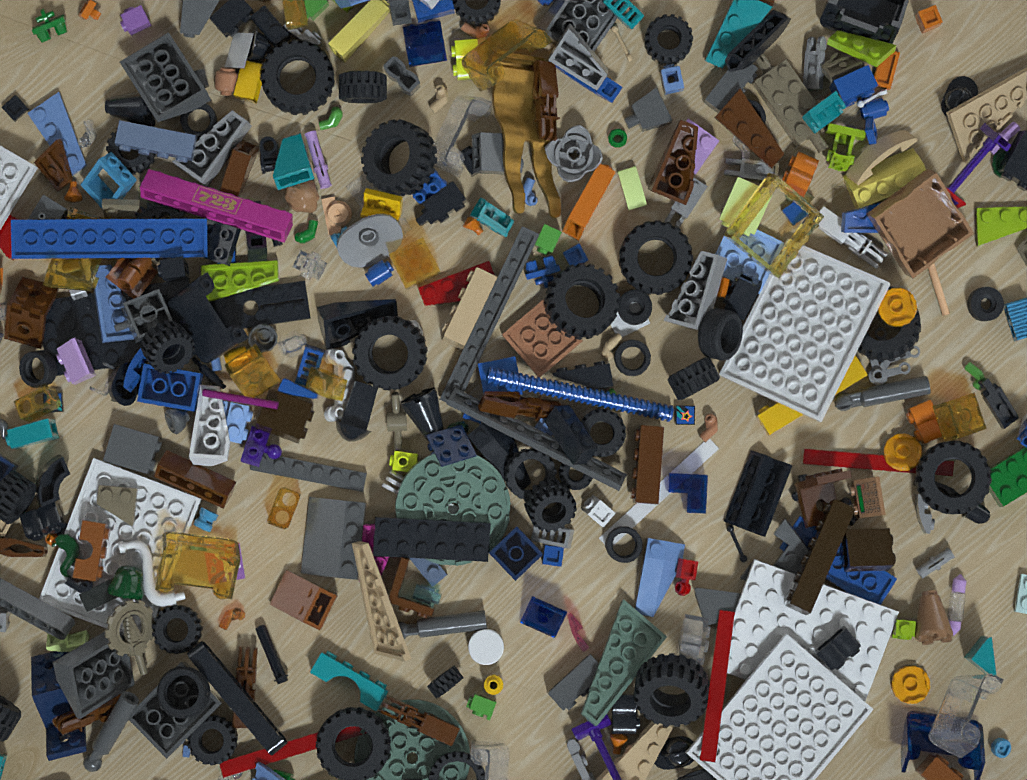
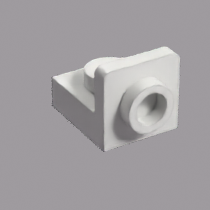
M594 495L588 498L581 508L584 513L603 528L615 515L613 510Z

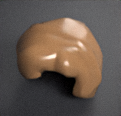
M312 180L287 187L284 194L287 205L295 212L313 213L317 209V201L320 196Z

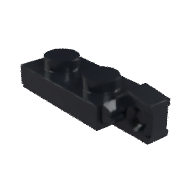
M983 378L978 381L983 390L981 392L982 398L1002 429L1007 428L1019 419L1018 414L1001 387L997 386L996 383L992 384L989 378Z

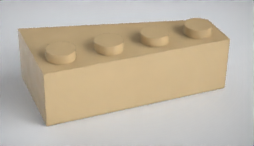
M476 267L475 272L470 271L466 280L469 284L466 289L462 288L458 296L461 301L458 306L454 305L450 313L453 316L450 323L446 322L442 329V333H444L443 342L463 351L496 282L497 276Z

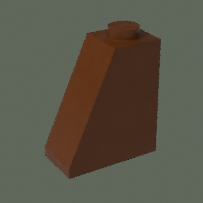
M242 140L233 149L220 188L221 192L231 193L236 197L241 195L260 146Z

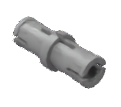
M946 548V550L935 557L931 556L930 560L916 568V571L923 579L933 571L940 570L942 565L955 557L951 550Z

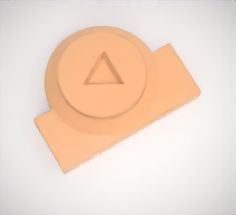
M335 196L321 199L328 235L340 233L341 227L346 226L352 218L351 208L343 201H336Z

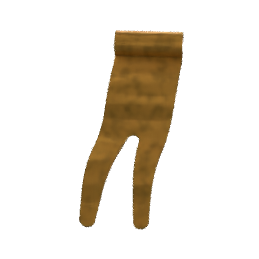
M495 51L491 58V69L493 72H496L492 103L495 117L503 134V167L505 178L512 194L513 211L516 214H521L525 210V192L521 182L520 165L524 142L527 141L531 144L534 174L547 200L549 215L554 219L558 218L561 215V201L553 181L552 163L548 160L545 152V147L550 140L538 139L537 122H534L536 119V101L533 99L534 62L536 60L545 61V58Z

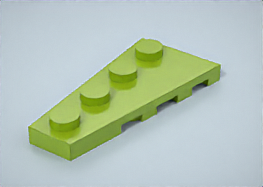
M278 260L231 263L230 266L225 264L201 265V275L208 272L214 283L213 291L206 295L209 302L279 281Z

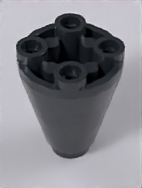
M138 91L113 96L105 101V112L107 114L131 123L155 127L156 119Z

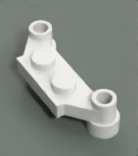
M328 349L324 352L323 357L327 364L334 365V406L325 409L324 417L327 421L334 422L341 419L355 382V366L350 365L342 350Z

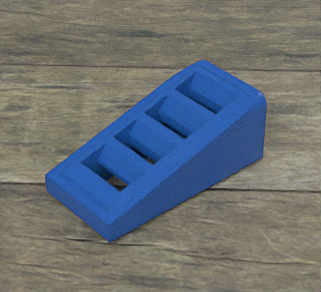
M306 345L295 383L310 388L314 387L324 356V349ZM310 352L319 355V357L316 358L308 355V353ZM306 360L316 362V366L306 363ZM305 367L314 370V373L303 370V368ZM301 374L312 377V380L301 378Z
M286 378L282 380L278 388L279 392L287 395L311 399L319 398V394Z

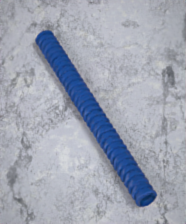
M490 367L486 375V382L488 384L492 382L493 385H496L497 383L498 386H510L511 389L516 387V390L533 391L535 394L539 392L540 395L544 393L545 396H556L558 399L562 397L563 400L567 398L568 401H580L582 404L585 402L586 405L591 403L592 406H603L605 409L608 407L610 410L614 408L615 411L631 412L633 415L637 413L638 416L654 417L657 420L660 418L661 421L666 419V422H670L674 413L673 405L668 407L667 404H656L654 401L650 403V400L645 402L644 399H633L631 396L627 398L626 395L622 397L621 394H610L608 391L604 393L603 390L599 392L598 389L581 388L580 385L575 387V384L558 383L556 380L552 382L551 379L547 381L546 378H534L533 375L529 377L528 374L511 373L510 370L505 372V369L499 370V368L493 369V367Z

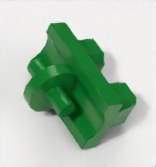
M44 8L40 10L42 15L36 17L37 23L45 22L32 27L33 34L37 35L41 43L51 39L48 29L52 27L55 28L58 36L67 33L65 15L63 14L49 20V18L55 16L54 11L46 13Z

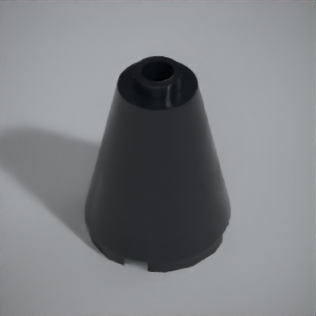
M435 387L421 390V393H414L401 401V407L427 441L426 435L444 430Z

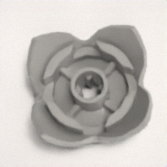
M581 125L569 128L562 138L550 141L545 147L548 160L557 167L558 175L566 182L580 180L587 172L595 170L603 160L600 148L592 143L589 132ZM577 151V154L580 155L579 158L577 157L575 160H572V157H569V155Z

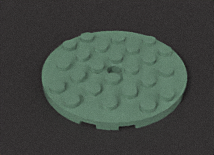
M435 453L417 462L403 478L396 496L395 514L396 518L491 523L490 552L499 543L507 529L511 503L509 492L502 476L485 459L477 455L476 457L441 467ZM457 503L458 510L455 513H450L448 511L449 504ZM426 559L440 565L458 566L472 563V561Z
M419 699L401 700L418 708V712L423 714L424 712L430 713L461 728L453 746H450L417 731V727L406 726L377 711L375 715L383 720V723L389 730L391 749L381 771L367 780L416 778L429 780V773L433 764L444 754L452 751H463L470 754L468 739L462 726L452 714L437 704ZM391 703L392 705L401 708L400 705ZM385 707L381 708V709H384V710H386V711H388V712H390V713H392V714H394V715H397V714H398V713H396V712H394V711H391V710H389V709H387V708H385ZM364 729L361 730L360 733L363 735L358 737L356 743L355 763L366 759L371 752V738L368 733L364 734ZM410 752H414L418 756V760L415 763H410L407 760V755ZM460 761L450 762L440 771L438 780H466L470 766Z

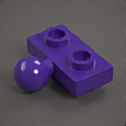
M252 426L241 456V462L259 467L264 453H267V456L271 459H277L281 456L282 449L277 444L267 446L270 433Z

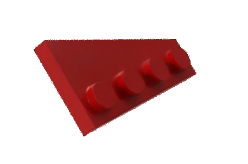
M486 261L419 287L418 290L424 306L460 302L461 299L458 296L462 288H467L469 282L466 280L471 270L475 272L476 267L495 275L490 262Z

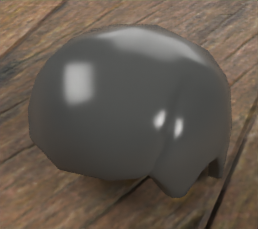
M258 324L249 332L248 343L251 349L257 353L268 352L276 346L278 334L274 327L268 324Z

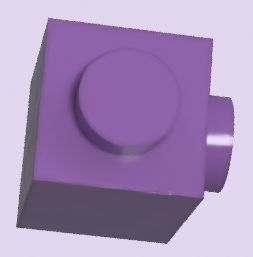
M141 5L136 8L129 7L121 14L123 20L120 21L124 32L128 31L130 35H134L152 26Z

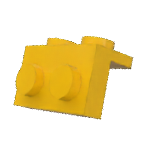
M366 188L360 217L365 218L375 214H387L399 221L402 215L403 197Z

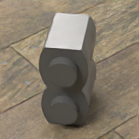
M392 56L383 65L389 79L398 83L400 89L405 94L412 96L421 87L418 77L412 71L406 70L404 63L399 58Z

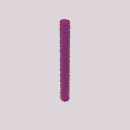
M203 389L202 396L272 409H278L279 405L277 401Z

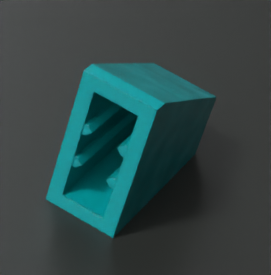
M301 133L282 139L273 173V179L278 190L315 179Z
M50 418L7 430L8 435H5L6 443L8 446H11V449L59 439L56 421Z

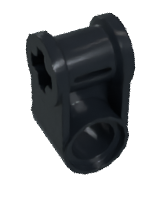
M267 136L260 141L262 174L274 171L279 154L278 143L274 138ZM267 141L274 143V148L270 151L264 149Z

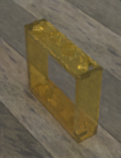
M768 173L723 235L769 274L779 278L783 271H786L789 263L796 258L803 244L808 242L812 232L819 227L818 224L824 216L780 177ZM778 188L808 215L772 264L769 265L744 244L740 237Z

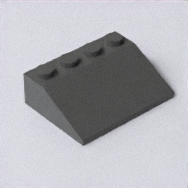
M555 0L535 30L556 45L568 25L571 24L593 52H595L617 17L602 2L603 0ZM613 0L610 4L614 5L617 0ZM623 2L618 6L617 10L624 5Z
M169 32L120 61L123 69L157 122L196 110L211 101L203 84Z
M309 497L301 573L358 580L359 576L352 543L362 542L367 503Z
M105 631L53 662L56 680L78 719H81L135 685L130 657L127 654L123 656L115 654V649L111 650L108 647L109 640L105 638ZM120 632L122 640L125 641L124 633Z
M180 662V663L176 666V667H180V666L190 667L186 662ZM182 675L172 681L169 687V698L175 707L179 709L190 708L198 699V685L192 677ZM156 687L135 708L129 721L167 759L222 702L210 689L209 702L202 712L190 718H176L167 714L160 706Z

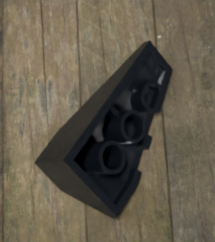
M396 299L334 302L317 307L318 323L326 349L347 345L351 342L350 339L359 335L363 327L377 318L398 316Z
M482 423L467 436L504 479V468L508 464V459L512 458L513 454L519 452L514 438ZM522 462L515 472V480L517 485L525 489L531 484V481Z

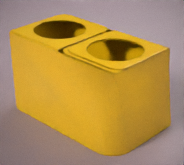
M246 61L245 67L240 68L233 94L235 98L257 104L262 86L260 74H262L261 63Z

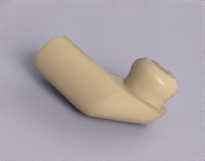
M442 84L436 86V101L429 106L434 113L439 111L448 102V90Z
M616 333L604 345L601 355L606 361H610L615 356L611 350L623 341L619 333Z

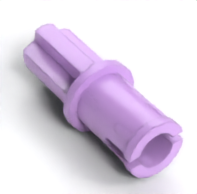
M1012 122L1001 133L998 132V134L1008 142L1021 128L1016 122ZM996 145L990 153L994 155L1000 147Z

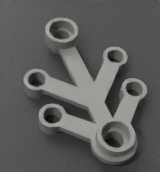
M879 327L875 330V336L879 341H886L887 332L883 327ZM880 330L884 331V335L881 337L877 335ZM914 346L913 349L918 350L916 355H912L910 351H907L905 353L906 356L903 358L897 357L895 360L899 361L910 357L917 358L920 355V349ZM870 360L872 369L869 372V380L874 385H882L887 381L888 377L908 374L911 367L907 362H902L899 367L887 369L890 363H892L889 360H884L880 366L878 360ZM903 365L908 366V370L905 372L901 370ZM877 372L882 374V377L879 379L875 378Z

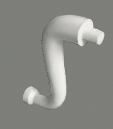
M137 540L126 543L123 541L118 542L120 553H125L127 549L140 550L142 554L144 593L152 604L160 607L176 606L177 601L186 599L184 592L175 594L174 590L160 592L157 589L152 554L145 543Z

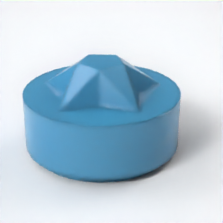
M997 738L991 745V751L995 756L1005 758L1011 752V744L1004 738Z

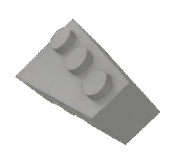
M569 24L550 53L548 61L593 89L598 90L608 74V68L574 27Z

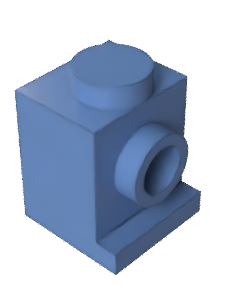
M674 64L664 66V69L660 71L664 95L682 92L684 84L680 66L675 67ZM668 77H674L675 81L670 83Z

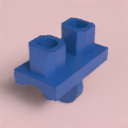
M436 170L434 174L431 173L430 181L427 184L424 183V187L420 191L415 190V193L412 194L419 204L447 185V182L439 176Z
M553 255L543 257L545 267L540 269L537 268L536 260L527 261L526 279L529 280L541 276L542 278L535 280V284H543L545 289L548 288L547 282H551L554 277L553 275L546 277V275L560 272V267L556 264Z

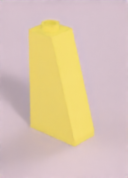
M370 0L328 43L330 50L345 63L390 13L389 4L385 0Z

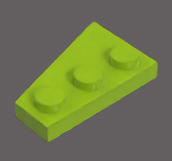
M839 30L830 36L827 45L875 67L879 66L896 49L894 44Z
M1027 207L975 209L977 246L1027 229Z

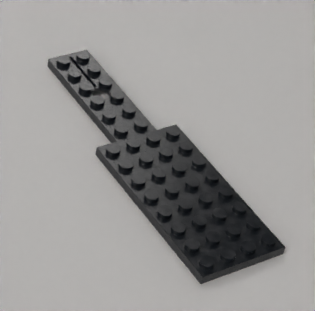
M183 279L150 284L141 296L159 289L166 304L173 294L190 284V280ZM306 281L253 288L210 301L226 329L233 325H239L243 329L253 328L258 324L274 325L311 319ZM121 290L123 297H125L126 302L133 299L123 290ZM90 293L89 296L73 300L71 296L57 298L54 300L46 316L43 348L56 361V376H62L66 371L64 364L61 365L57 359V348L73 338L82 341L94 371L120 367L126 362H131L142 346V341L136 343L134 339L102 343L95 293ZM255 301L258 304V311L255 315L250 316L244 312L246 302Z

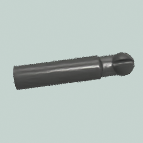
M927 376L862 388L858 392L838 394L834 399V404L838 410L847 411L858 406L868 407L928 395L931 393L930 383Z
M485 610L417 619L416 623L410 624L398 622L404 639L412 635L424 638L487 629Z
M128 691L122 692L92 744L94 750L84 758L83 765L87 771L95 772L101 768L103 755L110 753L139 703V699L135 694Z

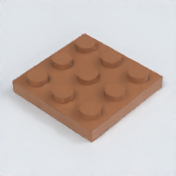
M544 299L502 334L537 377H542L583 342L582 339H575V336L566 337L564 331L559 333L556 330L557 326L555 323L551 325L549 322L550 315H546L545 312L547 305L544 304Z

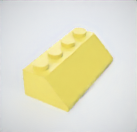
M912 148L882 160L871 169L873 175L860 185L855 184L846 175H843L842 178L855 209L886 200L925 171L926 168L916 151Z

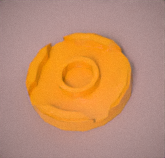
M892 288L886 292L878 312L882 320L888 325L894 327L904 326L914 319L917 312V302L909 291L903 288Z
M896 434L886 441L883 449L884 459L892 468L899 471H908L919 464L922 456V446L916 441L915 437L909 434Z
M913 665L904 666L893 675L891 681L892 691L900 701L907 704H916L923 701L930 690V679L921 668Z

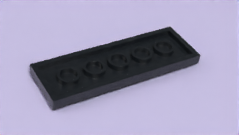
M375 516L372 554L373 556L488 562L491 523Z

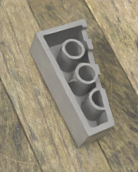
M233 110L196 142L193 161L188 160L187 163L176 161V159L172 161L176 166L206 187L210 185L231 156L233 149L242 141L252 127L247 120Z
M701 251L689 272V278L681 287L682 291L677 300H674L669 315H666L663 321L699 330L703 317L714 308L727 258Z

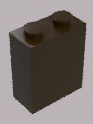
M269 388L266 400L279 402L278 409L262 407L255 428L299 444L300 439H305L308 428H305L307 421L311 422L314 416L313 404Z
M890 528L847 529L841 542L844 572L890 570L896 562V556L892 550L893 535L890 534Z

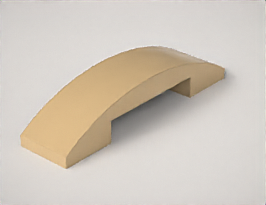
M906 130L897 131L877 141V144H872L855 160L846 176L855 184L860 185L873 175L871 171L873 167L897 149L902 152L917 142V138Z

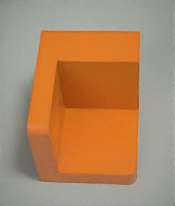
M936 5L918 11L915 15L921 33L938 28L943 23Z

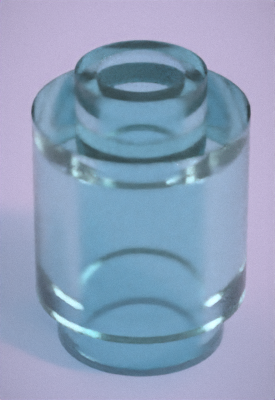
M422 583L421 585L416 584L412 598L416 599L418 603L434 607L435 604L439 605L442 594L439 593L438 588Z

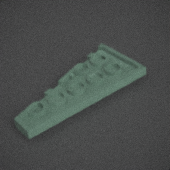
M624 599L620 603L581 711V715L594 726L601 722L634 680L641 665L644 662H648V659L653 656L667 638L664 633Z

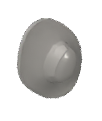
M375 214L365 217L348 227L337 240L339 256L352 267L372 266L382 259L385 260L398 249L403 239L402 228L391 215Z

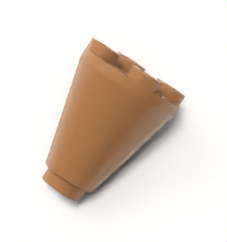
M936 590L923 591L918 608L915 640L922 642V645H931L933 641L939 640L942 643L951 642L953 631L940 596Z

